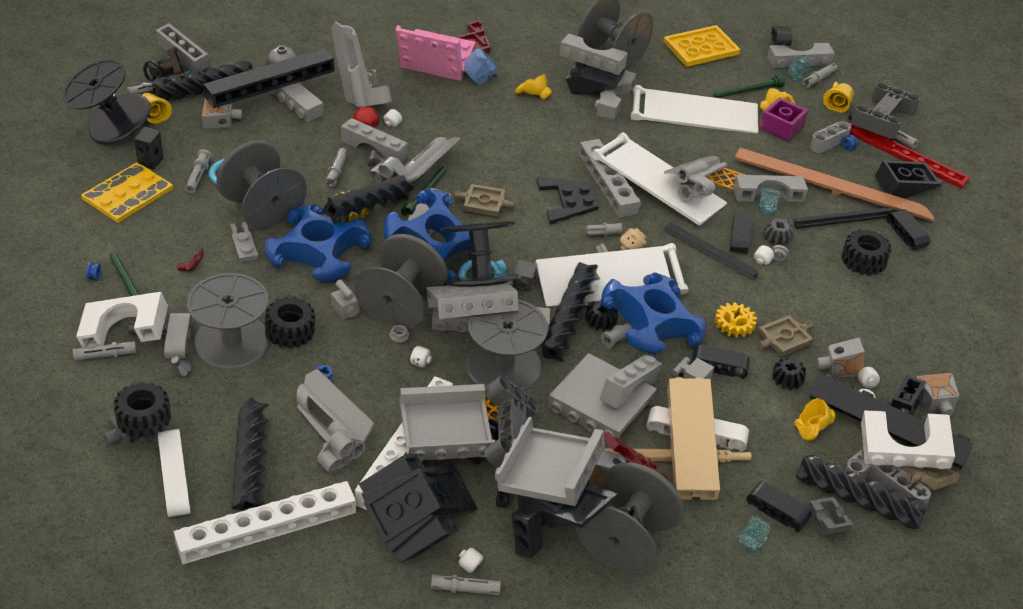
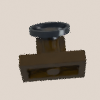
M176 47L167 50L169 58L157 62L150 60L144 64L143 72L148 81L153 82L157 76L158 78H163L172 74L185 75ZM147 67L149 68V72L152 76V79L149 77L147 73Z

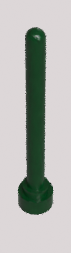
M782 74L775 75L771 80L717 91L714 93V97L719 98L769 86L784 87L785 78Z
M441 167L422 190L433 188L446 173V168ZM416 198L411 203H406L401 209V214L405 217L413 215L417 204L420 203Z
M111 252L110 258L130 295H140L117 253Z

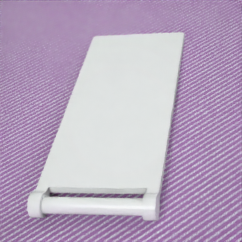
M640 85L633 87L634 101L631 120H649L702 128L758 133L757 103L645 89ZM645 94L644 114L639 112L640 95Z
M624 132L620 133L616 139L602 148L591 152V157L594 160L602 161L699 226L727 205L726 201L715 194L702 199L697 197L687 201L680 199L677 175L664 174V171L673 167L630 140ZM620 143L625 144L605 157L603 155Z
M674 243L659 247L536 260L537 272L546 307H557L560 304L579 262L587 265L597 264V274L601 278L592 283L595 292L586 296L587 303L599 302L604 287L611 279H616L624 286L645 285L643 278L653 272L670 278L664 253L669 254L681 294H687L689 290L688 286L684 283Z

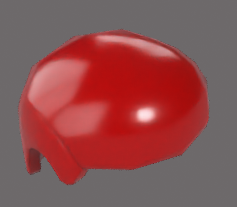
M361 107L354 113L353 119L373 127L375 124H379L378 113L371 107Z

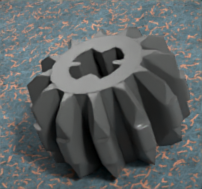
M775 217L774 220L769 219L764 226V239H768V243L774 242L775 245L778 243L784 245L786 243L789 245V242L794 237L793 224H789V220L784 221L783 218L777 219Z

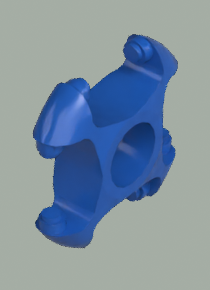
M433 189L422 190L417 194L416 200L419 203L426 204L429 210L409 221L401 220L397 212H391L386 216L384 223L385 240L396 234L415 236L430 244L444 261L464 250L471 251L469 231H440V228L463 225L448 210L454 203L449 193ZM426 229L438 231L443 235L446 243L432 239L426 232ZM448 270V280L456 278L455 273Z
M309 204L291 209L287 215V222L298 225L283 238L276 239L271 237L266 239L264 247L266 255L274 267H282L285 260L308 264L315 267L312 276L323 283L348 276L351 264L346 261L341 262L338 258L354 244L359 243L363 248L370 246L372 243L371 233L362 219H353L351 223L336 220L334 224L331 218L323 216L324 213L321 207H318L316 204Z
M653 272L643 278V283L645 284L643 286H624L616 279H611L604 287L601 295V305L607 309L615 306L632 328L627 330L625 335L628 344L645 353L656 355L665 349V344L660 340L663 338L685 337L687 338V343L694 347L702 342L706 332V320L699 316L694 317L677 298L681 291L675 280Z

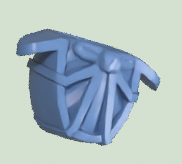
M476 49L471 52L464 63L465 72L478 85L487 82L493 75H498L495 64L483 49Z

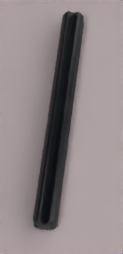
M888 207L795 218L794 226L796 228L880 219L886 218L887 214L893 212V210Z
M673 223L666 225L665 231L752 280L757 278L759 271Z

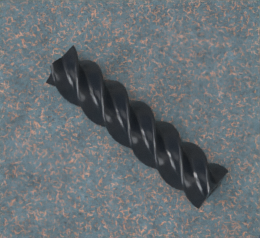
M242 60L234 64H223L218 68L209 67L202 71H191L186 75L176 74L170 78H158L151 85L154 95L167 101L173 96L184 98L188 93L198 95L204 91L205 83L253 70L251 61Z
M400 175L396 178H390L383 182L354 189L334 197H328V202L325 204L322 212L330 216L335 224L339 216L348 220L351 212L357 213L360 216L364 208L373 211L376 204L385 208L388 200L397 204L400 196L409 200L410 191L415 186L407 181L404 175Z
M582 262L577 264L574 275L569 281L568 288L557 307L555 316L550 322L547 336L541 344L544 358L564 361L561 352L570 349L568 337L576 335L574 324L583 320L580 310L589 306L586 296L595 292L592 283L601 279L597 274V264L587 265Z
M249 397L244 402L238 416L239 427L237 430L236 461L234 465L235 477L231 501L233 510L245 511L264 504L257 494L265 487L260 481L259 475L266 470L261 464L260 459L267 454V451L262 448L261 443L268 437L263 432L262 427L269 421L263 414L264 409L269 404L259 403L253 397Z
M804 455L796 474L797 478L807 485H817L819 489L826 493H837L841 499L847 502H857L859 506L868 511H878L886 519H898L907 528H919L928 508L921 499L907 498L901 491L886 489L883 484L875 480L866 481L859 473L845 472L838 464H825L823 459L817 455Z

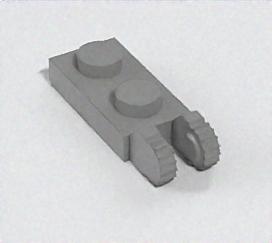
M246 221L242 222L241 228L243 232L237 233L235 224H230L232 240L239 261L245 262L258 259V253Z

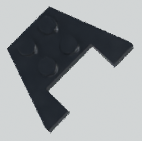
M540 176L536 178L539 191L558 190L563 209L547 210L549 224H555L557 221L567 220L572 216H580L598 210L599 205L591 183Z

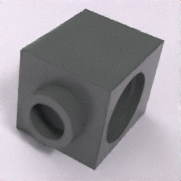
M519 260L515 273L519 274L521 278L513 280V287L531 291L537 275V263Z

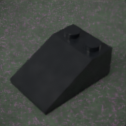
M576 61L565 79L571 94L611 90L617 87L625 70L623 69L619 75Z
M883 160L875 175L885 193L900 198H907L940 187L941 185L926 162Z

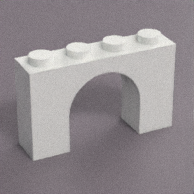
M162 292L86 303L76 337L82 348L104 345L109 328L114 323L123 318L136 317L134 329L140 341L161 339L167 313V302Z
M864 411L861 428L865 464L876 466L894 465L897 467L914 466L918 468L933 467L939 469L951 468L955 452L949 415L928 414L924 425L926 443L917 447H907L897 443L889 435L886 412Z

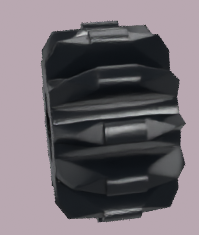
M601 300L598 303L592 302V305L588 306L586 322L589 323V327L595 326L596 331L602 328L604 332L606 328L611 330L613 326H616L618 309H615V306L607 309L601 305Z
M787 357L786 360L780 358L775 363L772 379L775 380L776 385L782 384V389L785 386H788L790 391L793 387L798 389L805 382L806 368L803 367L802 362L797 363L796 359L790 360Z

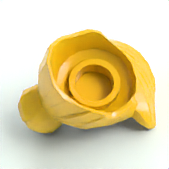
M543 74L535 80H526L517 87L515 93L517 95L522 92L539 95L541 99L545 100L551 95L552 90L547 87L546 75Z
M770 88L766 94V100L761 102L760 107L764 112L779 97L795 104V101L790 94Z
M813 399L806 404L799 419L794 421V426L797 427L803 440L812 441L817 438L820 431L834 423L836 414L824 400Z

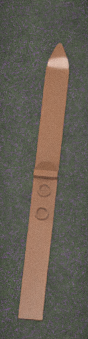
M739 148L734 158L735 160L786 176H803L806 183L832 190V195L843 193L897 211L906 209L911 215L931 222L935 220L931 212L919 203L747 149Z

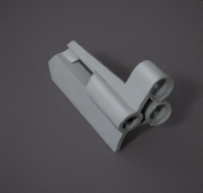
M334 22L331 31L345 100L355 104L357 107L392 102L388 85L371 88L355 30L350 26Z
M445 137L435 138L405 166L398 158L388 157L378 163L368 173L370 180L383 182L387 179L404 175L407 181L412 182L428 170L460 138L453 137L449 140Z
M709 156L664 171V174L677 175L680 199L684 201L696 197L702 199L712 195L715 190V184L706 176L727 167L728 164L726 162L720 163L719 157Z
M316 369L306 374L304 384H301L297 389V408L326 442L322 445L323 449L317 456L316 461L329 474H333L334 470L343 468L353 459H357L364 453L365 441L375 423L320 370ZM309 398L334 420L329 427L324 426L309 411Z

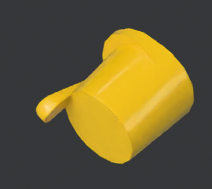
M835 82L832 88L824 94L823 103L830 110L839 113L846 112L852 102L854 90L848 84H838Z
M144 93L143 96L149 100L151 107L147 121L158 124L168 120L172 113L171 104L167 100L151 93Z

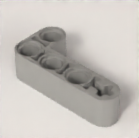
M864 449L849 459L845 472H857L864 479L868 477L871 480L880 482L886 489H897L904 493L907 498H918L925 502L926 505L928 504L931 496L930 490L920 482L909 483L907 481L909 474L900 467L865 464Z

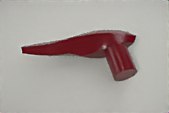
M201 248L188 263H178V270L192 271L200 263L204 249Z

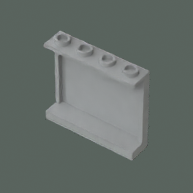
M505 281L426 288L428 308L438 307L439 319L519 310L517 290Z
M588 353L549 395L548 408L555 414L565 416L570 422L578 423L585 427L591 433L595 429L604 430V435L610 432L620 439V435L647 404L651 406L654 403L657 388L641 382L633 390L625 404L617 409L600 400L606 378L620 369Z
M484 384L400 388L399 403L407 454L417 453L421 461L486 457L484 449L495 442V440H492L485 407Z
M528 417L526 423L521 426L518 437L513 440L510 451L505 454L502 465L496 469L495 480L498 483V491L576 506L605 448L604 430L595 429L591 438L533 428L532 417Z

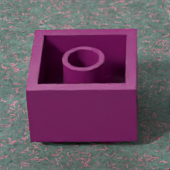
M779 97L763 112L760 128L789 141L805 126L808 110Z

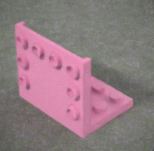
M397 25L395 31L401 68L459 81L462 80L465 74L464 63L470 53L474 51L476 42L415 29V31L405 30Z

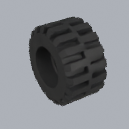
M867 229L853 231L846 238L841 256L842 262L847 264L846 267L848 269L852 268V271L855 273L859 271L861 275L867 273V276H871L872 273L877 275L879 272L882 273L887 266L892 249L891 243H889L887 238H884V235L878 234L876 231Z
M284 297V299L278 298L276 302L270 303L265 312V334L268 340H272L274 345L279 344V347L288 346L287 349H292V346L295 345L298 348L301 343L305 345L307 340L312 339L315 331L314 308L311 307L309 302L305 303L304 299H297V297Z
M140 382L139 384L132 383L131 386H125L123 391H119L114 399L117 427L129 437L135 436V438L140 439V437L149 438L151 435L156 436L159 431L163 432L165 426H168L170 423L169 396L160 385L155 386L152 382L148 384L145 382Z

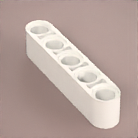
M661 406L652 407L646 425L647 429L670 436L669 409ZM714 419L716 445L731 450L733 448L738 449L740 452H743L747 447L749 429L741 424Z
M179 429L158 432L168 518L191 514Z

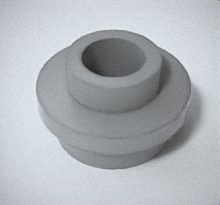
M775 245L772 247L774 260L782 262L788 258L789 250L785 246Z
M396 325L391 329L389 337L393 342L403 343L408 340L409 332L405 326Z

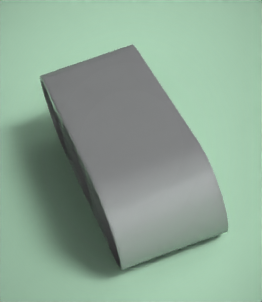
M840 121L815 132L810 149L813 152L822 153L841 144L842 138L849 136L851 125L848 122Z
M170 313L164 346L165 359H172L174 356H177L179 359H186L185 353H187L189 345L187 339L190 338V325H192L190 313Z

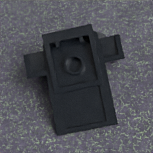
M417 453L401 456L359 483L363 491L361 495L365 501L364 505L384 543H387L391 552L396 554L399 562L419 556L459 531L453 519L478 509L454 464L424 468Z
M588 480L576 506L517 495L519 509L512 513L516 554L527 558H532L542 549V527L546 524L550 528L573 525L582 529L618 498V493L590 485Z

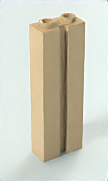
M681 377L669 379L667 394L674 487L682 500H692V497H700V500H717L720 492L711 379L701 377L694 379H683Z

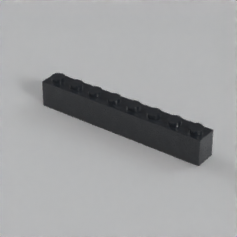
M324 48L205 83V99L213 108H217L335 72L334 57Z
M819 373L809 393L811 399H822L830 408L860 422L862 421L864 411L886 412L887 429L890 436L913 447L926 443L924 430L926 418H916L907 409L900 408L899 410L885 399L879 401L873 398L874 395L868 391L863 390L860 392L855 389L854 385L848 382L840 383L836 381L837 378L833 375ZM952 434L955 452L952 465L962 469L973 443L963 435L959 434L956 436Z

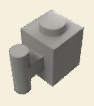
M338 280L336 286L340 290L331 293V306L342 319L354 317L360 313V305L349 287L342 280Z
M684 357L671 371L675 377L682 373L684 375L683 379H694L697 377L712 379L714 367L698 358L689 365L690 359Z

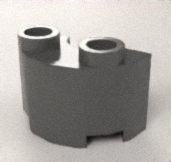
M834 497L810 501V510L814 511L817 521L813 522L820 536L853 531L852 520L847 515H844L842 506L838 504Z

